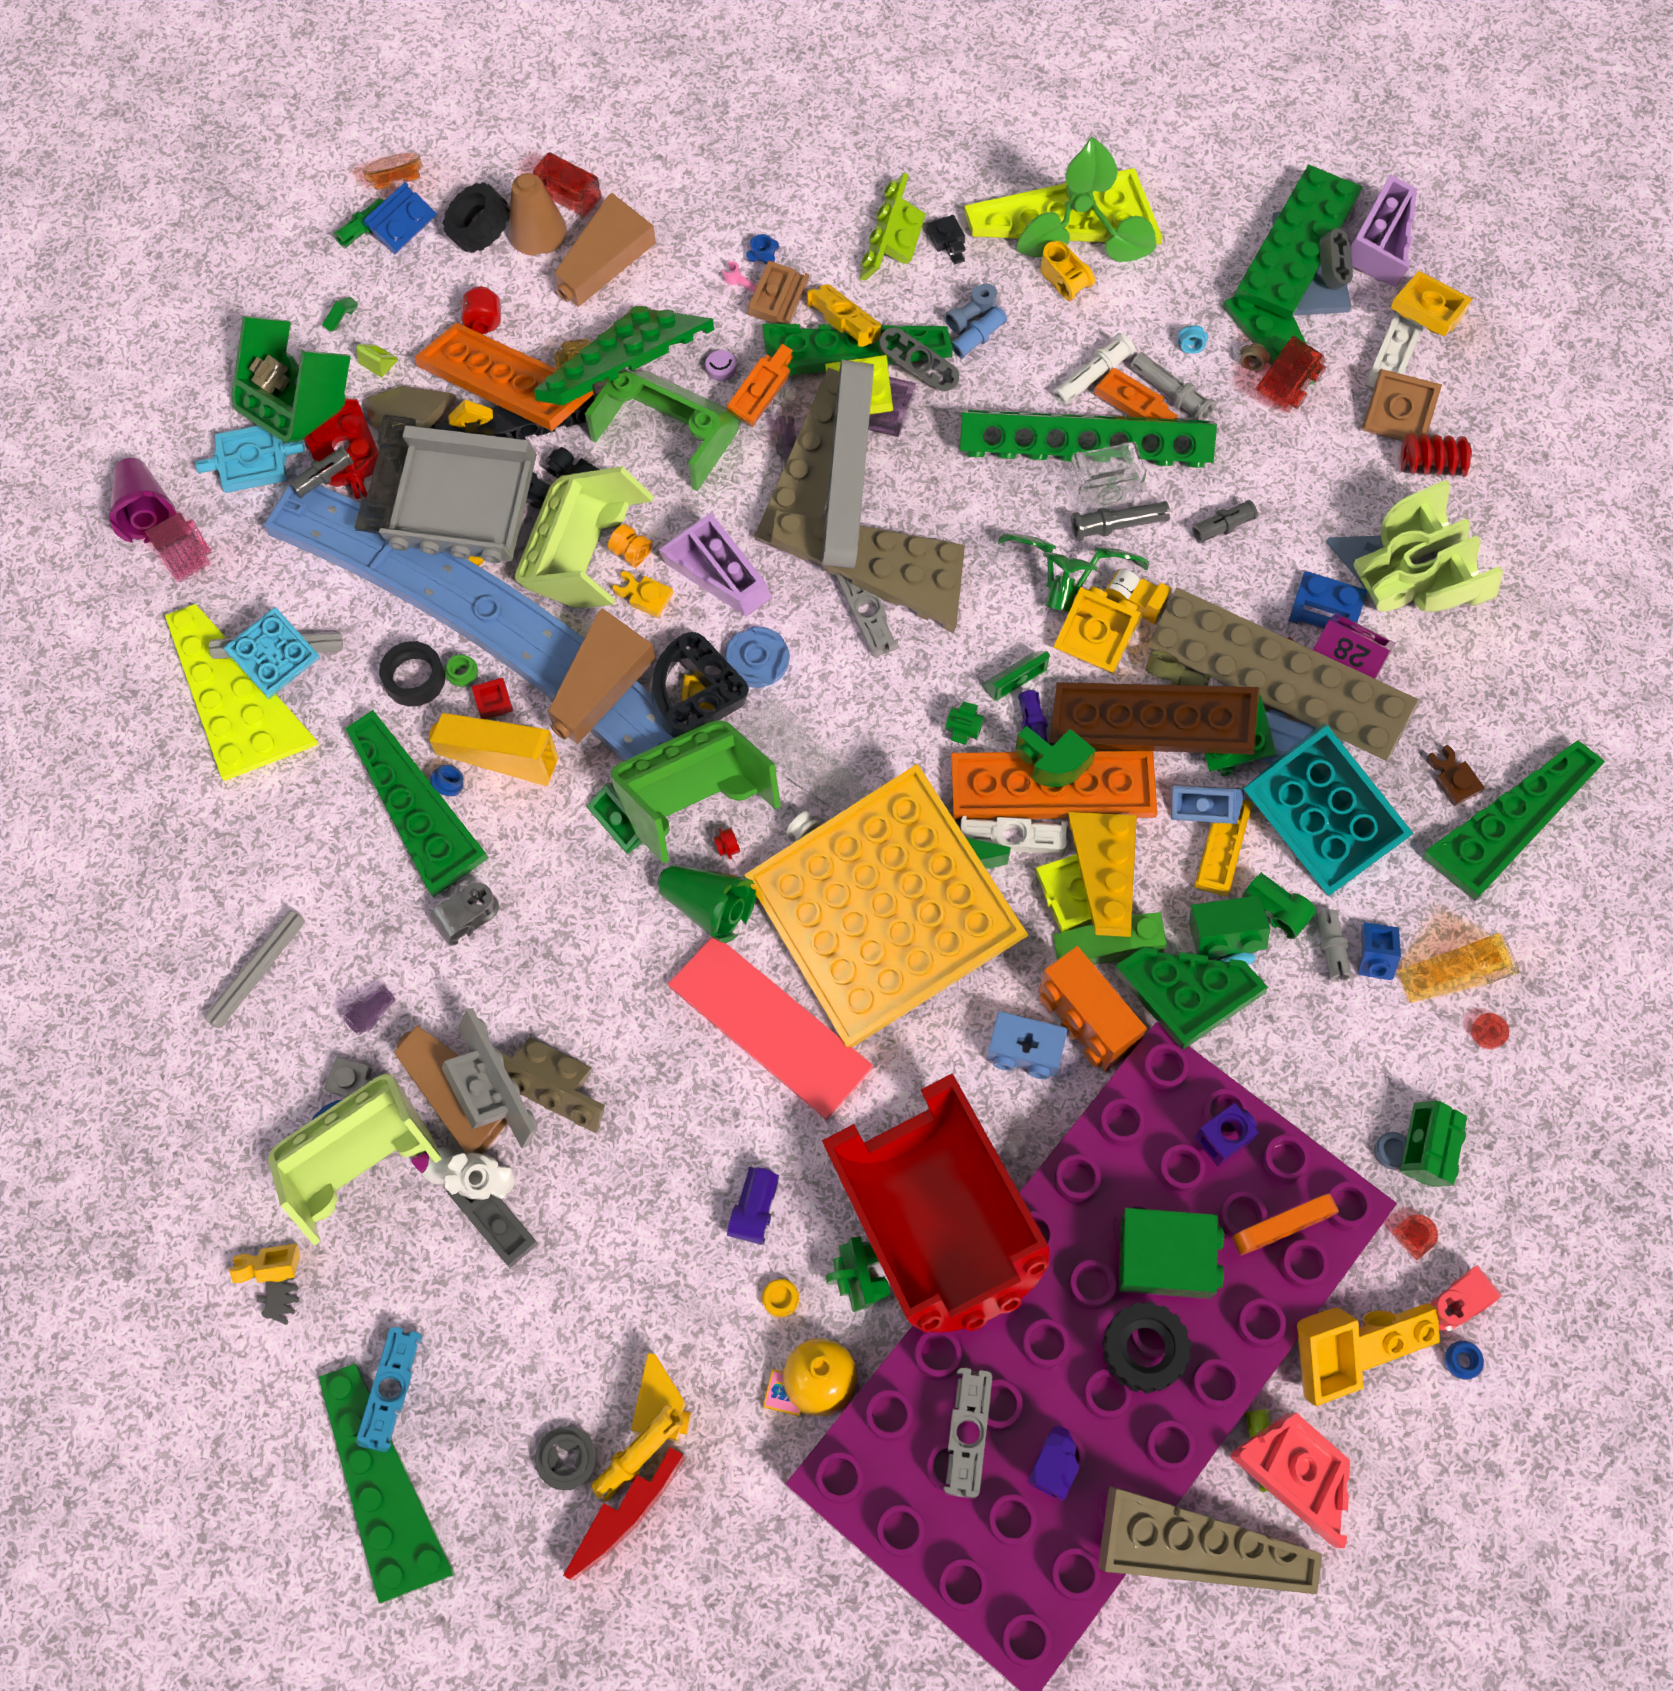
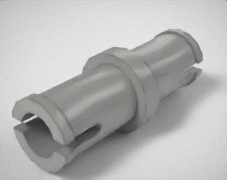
M1329 910V924L1326 911H1321L1316 914V920L1318 921L1322 938L1320 950L1326 956L1330 981L1340 982L1339 968L1341 969L1343 981H1347L1353 977V973L1350 969L1346 951L1349 944L1347 938H1344L1338 917L1339 913L1337 910Z

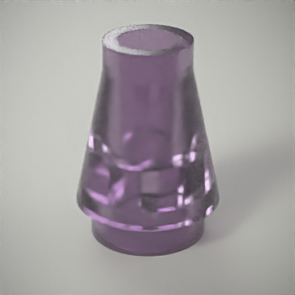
M382 985L377 990L347 1005L346 1011L341 1016L348 1027L360 1036L365 1031L369 1033L396 1000L392 993Z

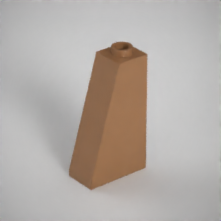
M609 194L554 272L557 284L556 291L561 299L565 302L572 301L578 307L581 306L656 244L654 226L615 194Z
M602 608L597 613L548 709L552 730L564 740L570 738L576 744H579L656 660L653 644Z
M416 1025L412 1032L408 1031L400 1038L394 1054L466 1154L471 1152L484 1154L508 1124L506 1118L472 1129L441 1068L444 1061L459 1055Z

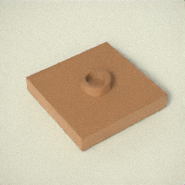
M1380 369L1361 431L1403 441L1409 433L1415 434L1416 438L1421 434L1427 435L1442 384Z

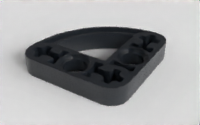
M687 632L671 642L660 655L653 673L651 699L654 712L661 726L671 737L676 738L706 723L719 721L740 709L746 703L749 688L746 681L704 636L696 632ZM680 660L701 682L705 689L672 707L667 695L666 680L672 668ZM715 666L720 669L721 673L710 675L704 671V668ZM708 702L714 705L716 710L704 712L698 705ZM687 720V725L681 723Z

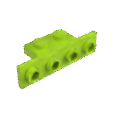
M905 172L895 181L893 179L890 180L884 189L883 196H885V201L876 214L878 222L868 239V242L871 243L869 250L861 260L863 269L860 280L866 281L879 270L884 253L900 263L908 264L912 260L926 213L902 199L909 177Z

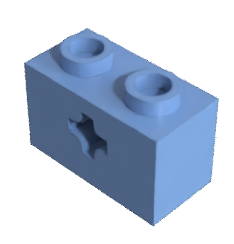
M998 1011L987 1060L993 1061V1066L1001 1070L1012 1071L1014 1067L1028 1070V1075L1037 1079L1046 1080L1049 1079V1076L1056 1077L1068 1028ZM1024 1042L1031 1043L1029 1053L1022 1052Z

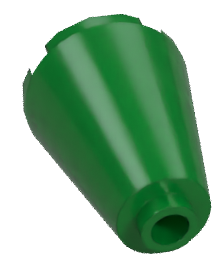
M673 864L662 870L657 881L661 896L711 937L722 943H728L738 936V934L733 933V930L740 919L746 924L754 909L756 890L751 889V884H754V882L744 876Z

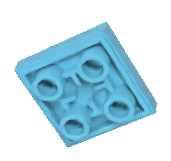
M276 606L224 647L227 654L268 699L320 659L319 654Z

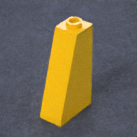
M442 713L438 723L432 725L429 733V742L436 755L543 786H548L559 759L550 730Z

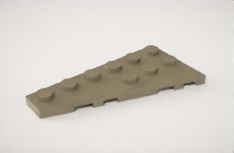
M776 510L770 544L804 561L810 559L821 565L825 519ZM860 526L855 568L822 565L826 567L825 571L835 576L839 573L851 579L853 585L896 606L902 604L917 611V616L925 620L931 618L943 624L944 629L952 633L955 632L965 545Z

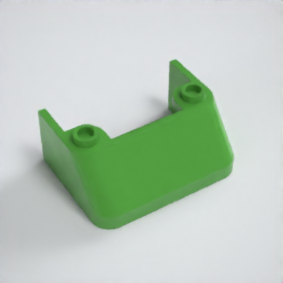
M618 372L619 378L607 382L585 412L591 440L597 442L625 401L632 399L689 425V430L695 438L703 441L688 462L692 489L698 491L737 434L739 419L730 414L726 407L651 372Z
M725 721L706 723L614 766L611 770L613 787L637 837L663 864L669 861L665 836L669 833L670 826L666 817L720 791L728 798L737 801L745 800L758 793L774 809L781 807L775 764L730 723Z

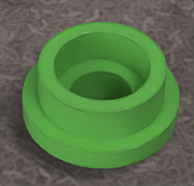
M455 655L447 662L445 675L452 685L464 687L475 681L478 676V666L469 656ZM460 668L468 669V671L462 675L456 674L457 670Z

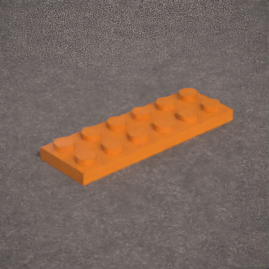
M457 322L414 357L417 367L550 431H553L593 395V391L563 406L536 401L534 389L545 381L546 377L552 375L558 369Z
M1096 751L1093 764L1076 781L1062 787H1047L1032 780L1034 764L1030 765L1024 762L1017 752L951 753L954 820H961L963 816H967L966 820L997 819V817L1068 819V812L1137 815V818H1156L1158 813L1153 751Z

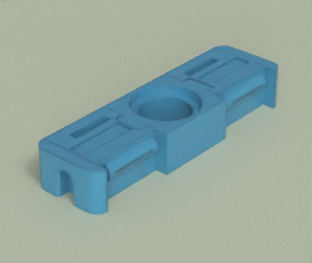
M392 1327L389 1330L356 1439L358 1446L380 1452H387L390 1449V1440L398 1416L396 1413H401L412 1376L411 1368L418 1348L415 1342L421 1343L422 1341L420 1333L411 1331L410 1334L404 1333L403 1328ZM393 1379L399 1383L401 1390L396 1398L386 1399L381 1396L378 1388L383 1380Z

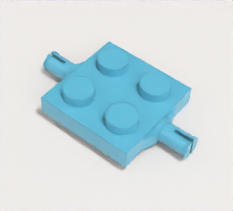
M260 426L214 434L216 442L214 458L196 460L195 463L199 474L217 470L220 474L221 486L224 492L229 493L288 481L285 466L287 456L305 453L303 440L298 443H283V441Z

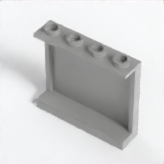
M405 425L403 438L409 445L392 517L389 529L380 528L379 533L388 545L400 551L415 548L430 555H438L439 552H445L461 559H469L470 556L481 557L483 560L491 563H500L501 560L512 561L537 456L528 440Z

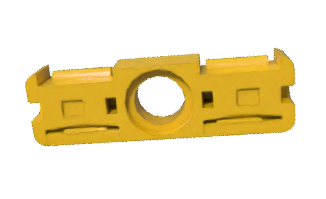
M824 284L820 286L819 290L811 289L807 292L808 307H815L824 315V320L841 333H848L857 340V346L863 347L879 340L881 324L834 287Z

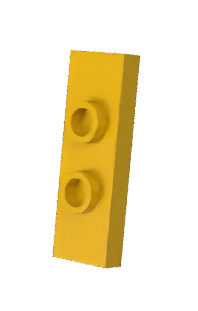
M1243 799L1237 824L1211 822L1194 888L1224 897L1228 896L1253 802Z

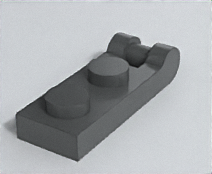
M448 1190L446 1191L509 1268L514 1266L538 1245L537 1241L502 1199H498L490 1194L488 1199H476L470 1203L466 1196H461L458 1192L452 1195Z

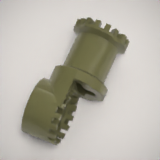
M1158 650L1151 651L1145 666V671L1148 674H1151V672L1152 676L1157 674V678L1161 677L1164 680L1172 681V685L1208 686L1211 678L1210 674L1201 675L1185 669V665L1179 663L1175 656Z

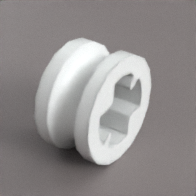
M806 811L802 812L790 823L786 834L789 837L795 836L796 842L818 828L819 822L815 819L811 821L810 814Z

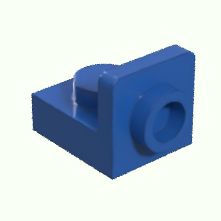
M1364 922L1361 930L1362 957L1358 967V975L1393 980L1401 958L1399 927Z

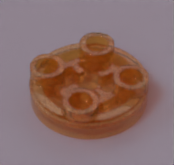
M403 153L374 161L365 166L362 171L365 180L373 183L375 190L390 187L392 185L391 181L403 178L404 182H409L420 178L419 170L423 164L419 154Z

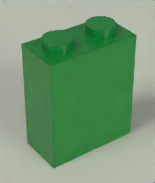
M1125 1208L1120 1216L1119 1292L1211 1299L1217 1293V1288L1222 1289L1224 1280L1223 1265H1217V1250H1222L1224 1243V1229L1218 1226V1215Z

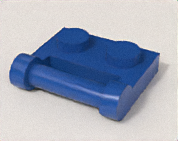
M1304 571L1288 621L1298 624L1300 621L1324 629L1331 617L1303 609L1304 605L1332 614L1338 613L1358 623L1367 590Z

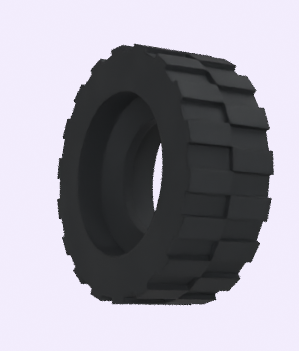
M483 182L481 184L475 183L470 187L464 188L450 202L444 214L443 230L463 251H469L470 253L482 251L487 246L492 245L501 236L502 231L505 230L506 223L509 221L510 207L507 201L491 185ZM483 210L481 216L469 226L472 219Z
M1140 1302L1133 1303L1132 1306L1120 1310L1106 1327L1101 1346L1104 1350L1102 1355L1103 1361L1106 1362L1110 1375H1113L1120 1385H1125L1134 1392L1144 1391V1393H1153L1157 1390H1164L1182 1376L1191 1357L1189 1355L1191 1340L1188 1339L1186 1326H1183L1180 1322L1181 1318L1176 1313H1171L1169 1308L1164 1305L1158 1306L1154 1302H1147L1146 1304H1141ZM1149 1328L1156 1331L1162 1337L1165 1343V1355L1160 1363L1152 1367H1142L1130 1358L1127 1351V1341L1135 1330Z

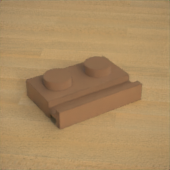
M768 260L749 303L747 315L774 324L777 322L791 324L809 282V274L805 273L802 275L796 273V269Z

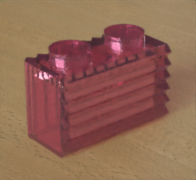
M180 512L145 531L177 582L187 579L188 575L193 576V573H198L199 569L204 570L205 566L210 567L211 562L207 555L212 553L211 549L192 519L185 521Z

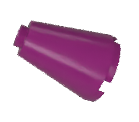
M137 458L122 459L114 467L109 512L111 528L118 537L133 543L132 539L140 540L145 538V544L167 536L174 528L176 510L173 503L143 461Z

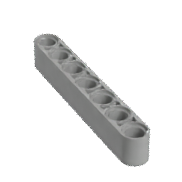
M841 360L821 565L855 568L874 364Z

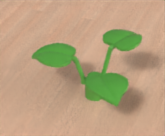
M1090 137L1083 149L1069 163L1065 173L1067 182L1066 194L1069 201L1064 204L1066 210L1063 221L1061 222L1059 215L1055 212H1047L1037 216L1021 233L1016 249L1022 254L1042 258L1044 247L1049 242L1060 241L1068 245L1070 235L1064 227L1069 224L1071 210L1086 212L1090 208L1095 212L1107 231L1112 234L1105 243L1106 252L1112 259L1118 262L1137 260L1151 254L1157 245L1154 228L1146 218L1141 216L1125 218L1118 224L1115 230L1096 205L1093 191L1105 192L1112 187L1117 178V166L1109 150L1097 139Z

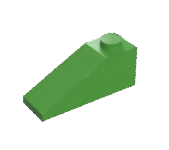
M1161 912L1132 915L1131 937L1095 935L1093 924L1053 934L1057 960L1078 946L1093 964L1121 962L1143 947L1158 949L1157 952L1164 953L1167 946Z

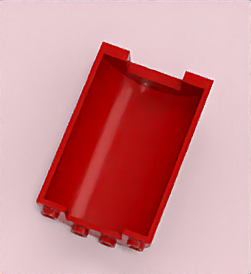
M951 1073L920 1089L929 1108L928 1110L864 1142L855 1124H852L821 1140L906 1319L910 1324L921 1329L923 1332H951L962 1329L975 1331L999 1314L1016 1310L1022 1303L1021 1299L1035 1287L1048 1269L1050 1257L1049 1246L954 1074Z

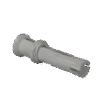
M1140 352L1133 359L1132 363L1134 364H1131L1130 368L1172 398L1176 408L1179 410L1183 408L1195 417L1194 420H1206L1213 413L1216 401L1212 398L1207 399L1197 392L1195 385L1192 383L1185 384L1143 352Z

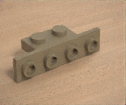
M532 1037L523 1044L513 1057L500 1052L503 1057L504 1068L510 1079L517 1083L520 1095L542 1105L547 1110L573 1121L578 1126L597 1133L601 1125L605 1105L578 1092L587 1081L591 1067Z

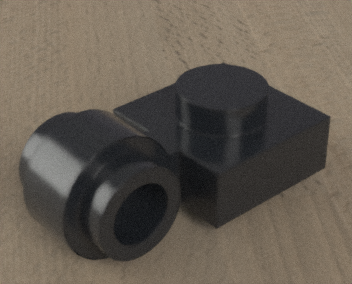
M564 447L554 449L546 458V464L544 465L546 471L556 478H559L561 475L565 476L600 470L582 458L573 465L572 462L575 458Z

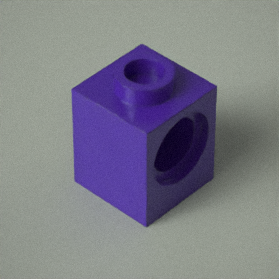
M1234 1103L1202 1126L1194 1138L1217 1167H1219L1253 1142L1259 1132L1256 1129L1257 1123L1253 1116L1246 1109L1241 1110ZM1221 1126L1233 1127L1238 1134V1139L1229 1140L1225 1138L1221 1133Z

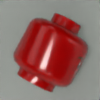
M477 286L467 291L461 300V319L463 325L481 334L492 332L498 328L501 322V301L499 296L491 291V289L483 286Z

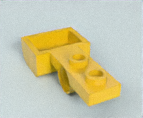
M1425 1303L1398 1314L1384 1310L1371 1311L1363 1316V1326L1360 1328L1358 1320L1340 1308H1331L1300 1320L1297 1324L1303 1396L1314 1406H1319L1364 1389L1362 1371L1439 1343L1437 1308L1429 1303Z

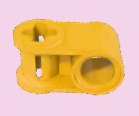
M1052 241L1044 247L1040 266L1041 273L1068 302L1073 300L1076 293L1083 288H1090L1095 284V277L1090 267L1082 262L1065 243Z

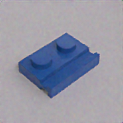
M404 182L364 219L363 224L368 226L373 231V234L396 255L436 217L437 213Z

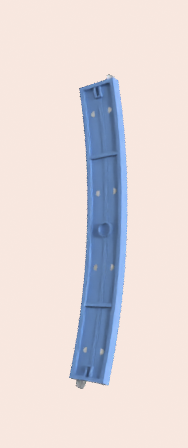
M290 485L281 488L283 496L264 524L269 536L325 559L422 610L491 654L551 700H554L585 638L541 606L467 559L457 558L445 552H439L438 555H430L415 548H408L407 551L391 548L379 533L380 528L389 529L391 518L321 485L304 495L301 499ZM638 681L629 688L590 731L622 761L673 739L664 730L656 717L651 693Z

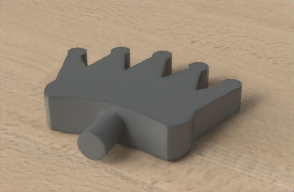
M287 1278L280 1282H266L267 1295H257V1302L265 1303L261 1313L264 1318L273 1319L284 1325L289 1323L287 1319H283L280 1315L295 1314L296 1312L295 1309L285 1306L286 1304L298 1303L300 1301L298 1297L287 1295L299 1289L297 1285L285 1284L289 1280H294V1278Z

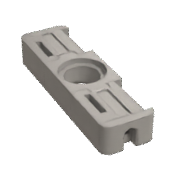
M837 573V583L871 655L878 657L898 648V638L894 640L885 622L887 621V614L879 597L853 585L851 579ZM863 604H871L876 608V611L871 616H863L858 612V609Z
M960 1368L957 1376H962V1379H958L955 1408L957 1409L952 1410L948 1452H953V1454H949L946 1484L949 1487H943V1491L946 1495L974 1499L980 1492L992 1374L983 1370L976 1372L971 1371L969 1368ZM970 1421L978 1427L979 1438L975 1443L964 1444L958 1439L956 1430L960 1423Z

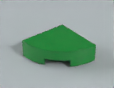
M352 297L336 301L322 326L330 332L336 330L340 326L339 323L345 313L351 315L359 303Z

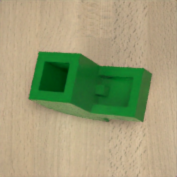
M1026 726L1017 735L1015 746L1017 754L1024 762L1030 765L1034 764L1032 780L1047 787H1062L1076 781L1093 764L1096 749L1071 729L1051 746Z

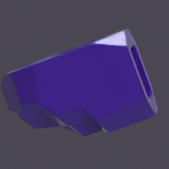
M1055 1426L1051 1429L1027 1480V1483L1032 1487L1060 1501L1065 1500L1079 1469L1075 1459L1076 1443L1073 1441L1068 1429L1061 1426Z

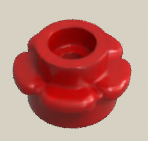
M720 827L718 828L719 835L713 837L720 856L727 854L729 859H733L732 855L741 852L733 829L729 827L722 830Z

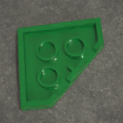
M1143 947L1115 965V973L1182 1050L1266 994L1268 986L1250 966L1241 960L1230 959L1229 962L1210 960L1205 955L1179 952V955L1159 953L1157 952L1158 949Z

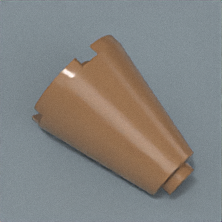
M521 174L512 183L508 238L511 245L525 255L536 256L535 254L551 253L558 249L565 241L566 222L541 179L535 174Z

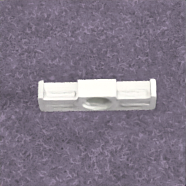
M963 816L961 819L960 830L967 838L1011 847L1010 851L1046 854H1063L1065 852L1067 824L1064 821L1061 822L1060 826L1050 823L1031 824V819L997 817L996 822L984 819L966 820L967 816ZM1009 828H1015L1022 833L1023 838L1019 842L1012 843L1004 838L1003 833Z

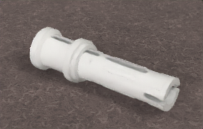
M1116 334L1113 337V342L1104 349L1099 348L1095 351L1093 359L1055 388L1052 391L1054 393L1053 397L1065 407L1098 378L1108 374L1114 367L1117 369V365L1124 359L1132 358L1136 352L1132 341L1125 334Z

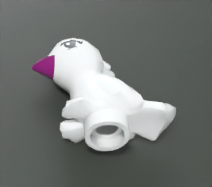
M437 1146L441 1156V1160L437 1163L432 1160L426 1151L412 1159L413 1165L424 1179L432 1184L444 1185L452 1195L458 1192L461 1196H466L470 1199L484 1200L488 1199L491 1194L498 1199H503L507 1193L511 1192L515 1185V1175L512 1174V1168L509 1165L498 1166V1162L485 1154L471 1152L456 1155L452 1149Z

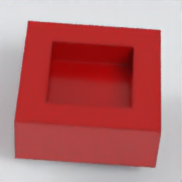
M503 677L471 686L481 719H488L513 711Z

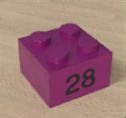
M1336 613L1329 619L1313 650L1376 679L1396 642Z

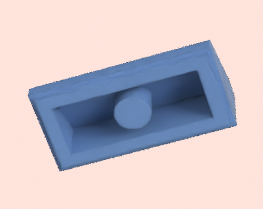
M1189 785L1172 786L1171 820L1237 824L1244 798V789Z

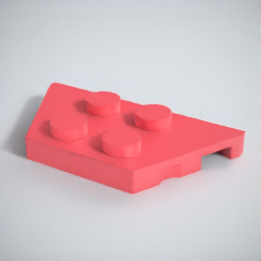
M1286 1413L1232 1451L1230 1458L1325 1541L1335 1548H1345L1347 1536L1341 1535V1512L1348 1511L1349 1495L1347 1492V1482L1350 1473V1459L1298 1413Z

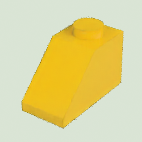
M648 1353L631 1431L639 1435L662 1409L668 1405L672 1406V1410L675 1408L681 1414L683 1425L667 1441L679 1443L680 1434L687 1435L692 1412L686 1411L687 1403L656 1354Z

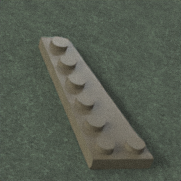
M828 368L756 530L755 540L771 545L776 510L824 518L827 504L839 371Z
M1109 1486L1099 1569L1112 1573L1318 1594L1322 1561L1321 1553L1137 1493Z

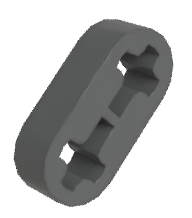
M1335 228L1324 234L1319 243L1322 278L1324 283L1333 290L1347 285L1353 278L1350 239L1344 230Z

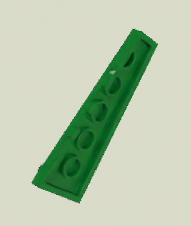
M762 324L766 355L773 357L782 344L793 350V358L787 366L791 371L789 375L825 372V364L841 362V360L884 356L879 349L878 341L859 347L857 346V340L846 332L841 333L837 329H831V324H819L818 329L801 328L800 324ZM881 325V334L889 328H899L942 358H952L953 348L948 326L898 327L895 325ZM897 335L891 338L886 336L887 348L891 351L896 347L903 351L899 358L904 360L905 354L913 345L908 342L907 347L904 348L898 343L899 337ZM915 351L910 357V362L927 360V356L922 351ZM887 357L888 365L897 364Z
M374 710L345 728L432 897L438 895L488 859L483 848L438 791L433 788L427 777Z
M1577 740L1545 763L1539 770L1534 771L1523 779L1517 786L1498 797L1495 802L1484 810H1480L1462 826L1454 829L1429 847L1422 857L1476 901L1605 761Z
M352 1364L320 1376L321 1389L378 1603L383 1604L455 1576L454 1569L414 1488L409 1473L392 1441V1437L390 1440L391 1447L387 1452L360 1447L356 1443L370 1396V1390L358 1365Z

